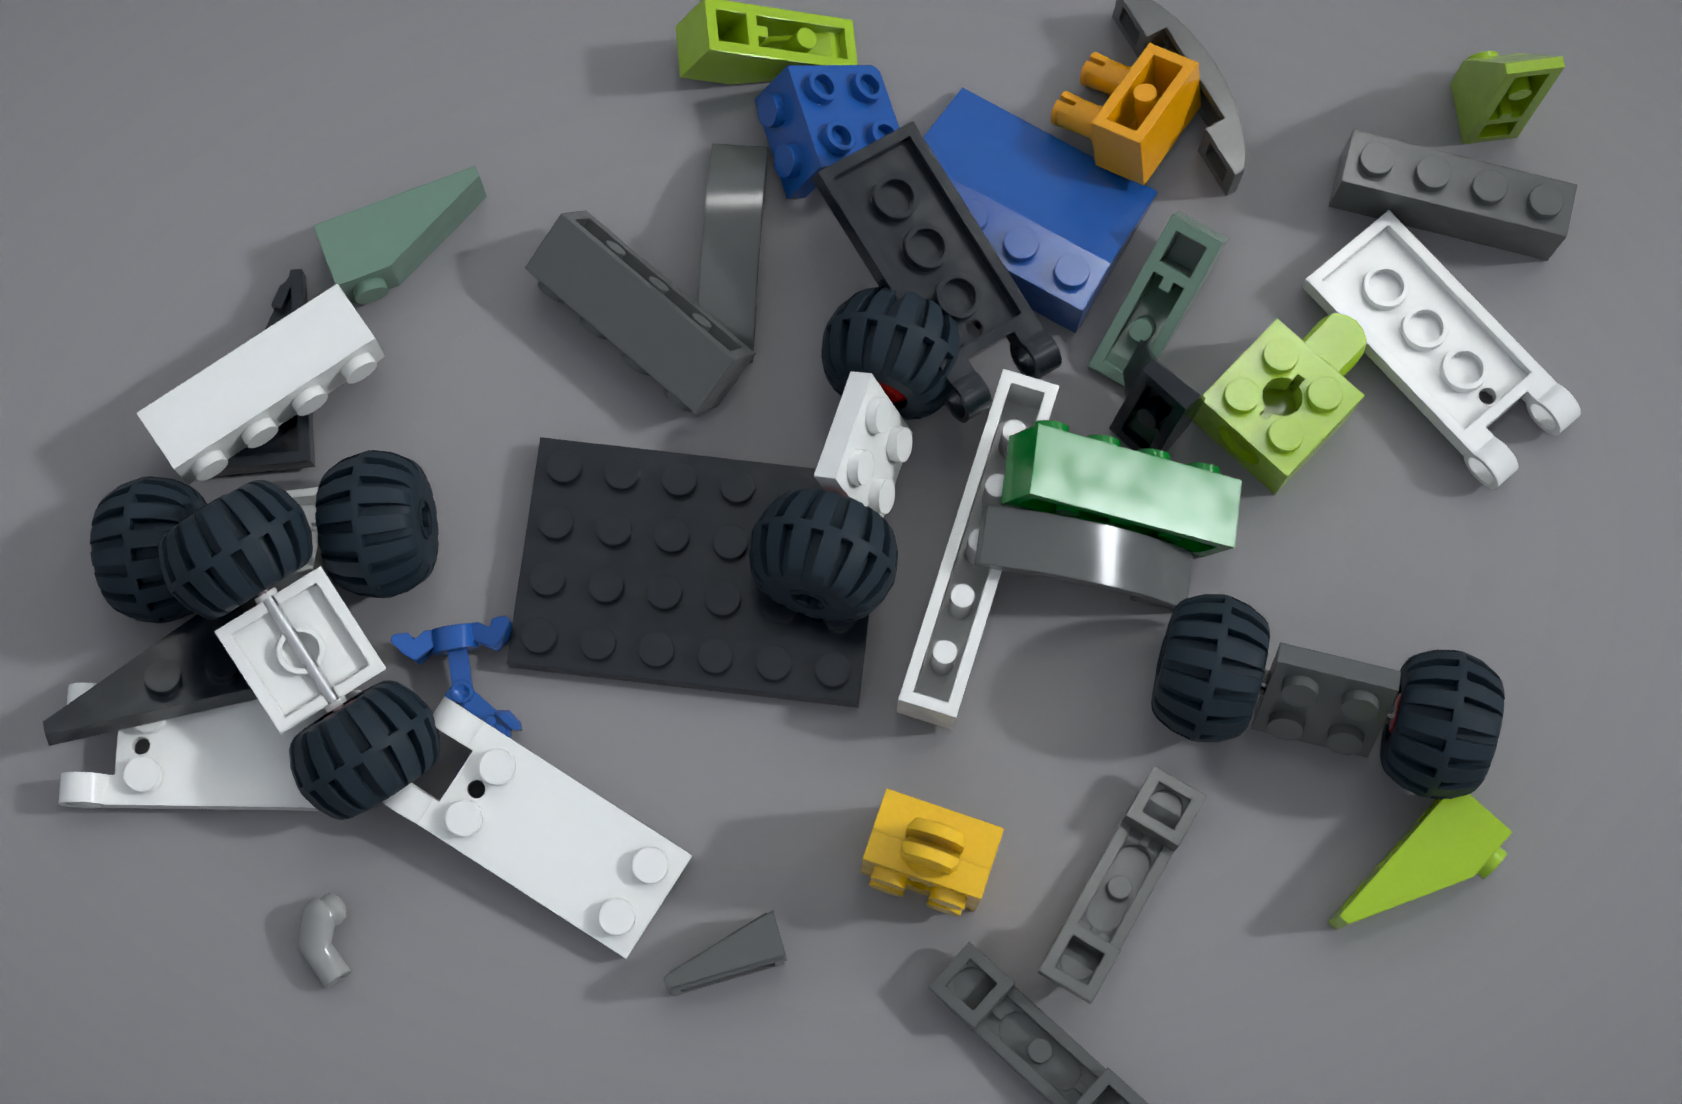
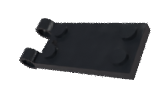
M913 121L816 174L812 181L881 289L887 287L891 290H897L895 297L898 300L903 299L907 291L919 294L922 298L930 299L940 305L943 314H949L956 320L960 336L959 355L956 363L947 375V385L954 392L946 400L945 405L958 421L966 423L991 408L992 397L990 391L969 360L1007 338L1010 342L1011 357L1017 369L1023 375L1040 379L1061 366V353L1055 340L1043 328ZM968 323L974 324L980 332L979 336L974 337L967 332L966 326ZM946 356L939 367L942 371L948 360Z

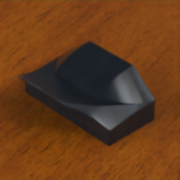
M1140 340L1123 371L1125 401L1109 429L1132 450L1158 449L1167 452L1188 428L1206 397L1172 373L1156 358L1144 341Z

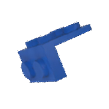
M787 65L754 99L759 121L764 127L774 158V167L780 176L787 199L806 198L817 188L812 180L819 171L899 129L881 73L872 65Z

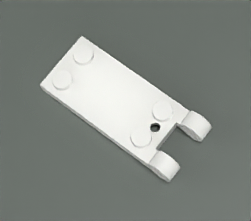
M1390 210L1373 222L1304 281L1302 288L1328 315L1333 313L1345 314L1358 321L1364 329L1367 339L1364 350L1365 354L1464 456L1465 464L1472 475L1490 489L1499 487L1518 470L1519 465L1512 451L1501 440L1496 438L1487 427L1520 399L1526 403L1527 411L1533 421L1545 432L1554 436L1559 435L1581 415L1580 406L1573 395L1566 388L1558 384ZM1486 391L1493 397V403H1483L1479 399V393Z
M98 683L69 684L67 704ZM352 690L345 694V696L349 700L362 691ZM258 699L118 730L115 774L107 775L94 772L61 773L58 804L73 808L319 811L302 796L297 788L290 769L289 748L293 738L304 728L325 715L326 711L323 708L282 735ZM141 739H148L150 742L149 750L144 754H137L135 752V744Z
M444 696L433 713L435 726L471 749L472 753L440 801L417 785L410 783L382 803L408 820L418 824L627 959L693 855ZM473 781H481L485 785V793L480 798H473L468 791L469 785Z

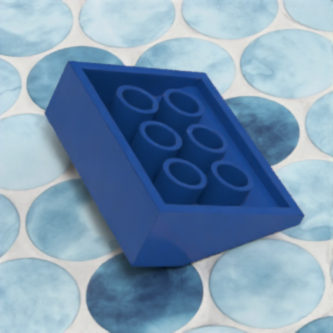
M962 87L923 138L1031 309L1066 329L1077 333L1158 192L1146 185L1143 186L1096 166L1094 157Z

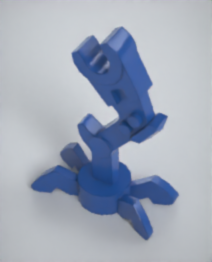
M507 616L492 618L489 627L479 622L462 623L425 630L416 638L412 637L408 632L394 634L391 637V642L409 659L420 665L432 654L435 656L448 655L452 686L445 693V697L458 705L461 704L467 711L511 738L512 730L515 732L522 731L521 722L510 710H496L475 692L472 682L469 652L479 649L480 645L499 652L509 642L511 636L512 622H510Z

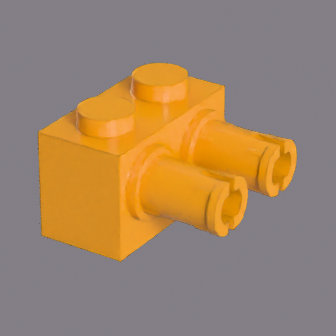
M1151 43L1147 45L1132 67L1111 60L1109 57L1098 52H1093L1090 55V61L1086 60L1081 69L1080 83L1085 87L1096 91L1099 90L1111 96L1101 106L1084 100L1071 92L1064 91L1060 95L1061 101L1057 99L1052 108L1051 123L1092 140L1096 166L1144 186L1201 107L1199 62Z

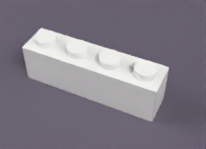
M336 284L137 412V415L173 469L189 485L195 480L204 481L219 474L228 465L227 459L244 448H256L265 444L276 435L278 426L295 415L304 416L314 412L327 401V394L344 383L353 384L365 379L376 369L377 362L383 359L385 355L374 335L342 289Z

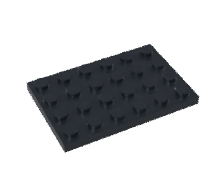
M540 437L507 665L510 668L859 708L869 614L856 621L833 622L821 618H812L806 616V614L790 610L785 605L778 604L761 591L754 581L749 562L751 533L768 505L780 495L795 489L811 488L825 491L814 477L816 469Z

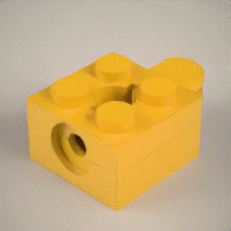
M886 788L862 859L861 873L870 876L869 886L898 897H903L905 889H909L929 896L926 903L928 907L960 917L964 909L974 912L981 901L1005 828Z

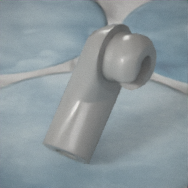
M328 893L321 898L314 897L305 905L302 910L298 937L300 952L325 989L336 985L351 973L350 968L332 943L335 926L341 924L347 916L345 903L338 895Z

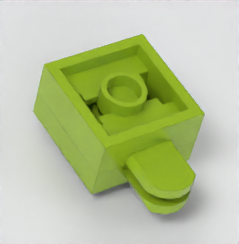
M1333 313L1321 319L1300 339L1277 318L1203 394L1206 399L1192 421L1275 495L1352 415L1365 396L1344 377L1356 365L1364 353L1367 342L1364 329L1357 320L1350 316Z

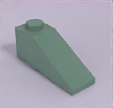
M476 166L313 226L335 285H339L351 303L368 304L385 297L389 289L400 286L487 196Z
M1181 211L1173 214L1088 366L1125 387L1123 371L1140 340L1144 341L1159 360L1229 238Z

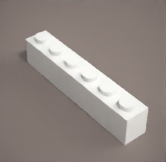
M1007 369L1002 371L899 695L897 713L953 730L1002 572L974 565L982 506L1009 507L1001 505L1009 436L1032 427L1035 421L1049 420L1059 385Z

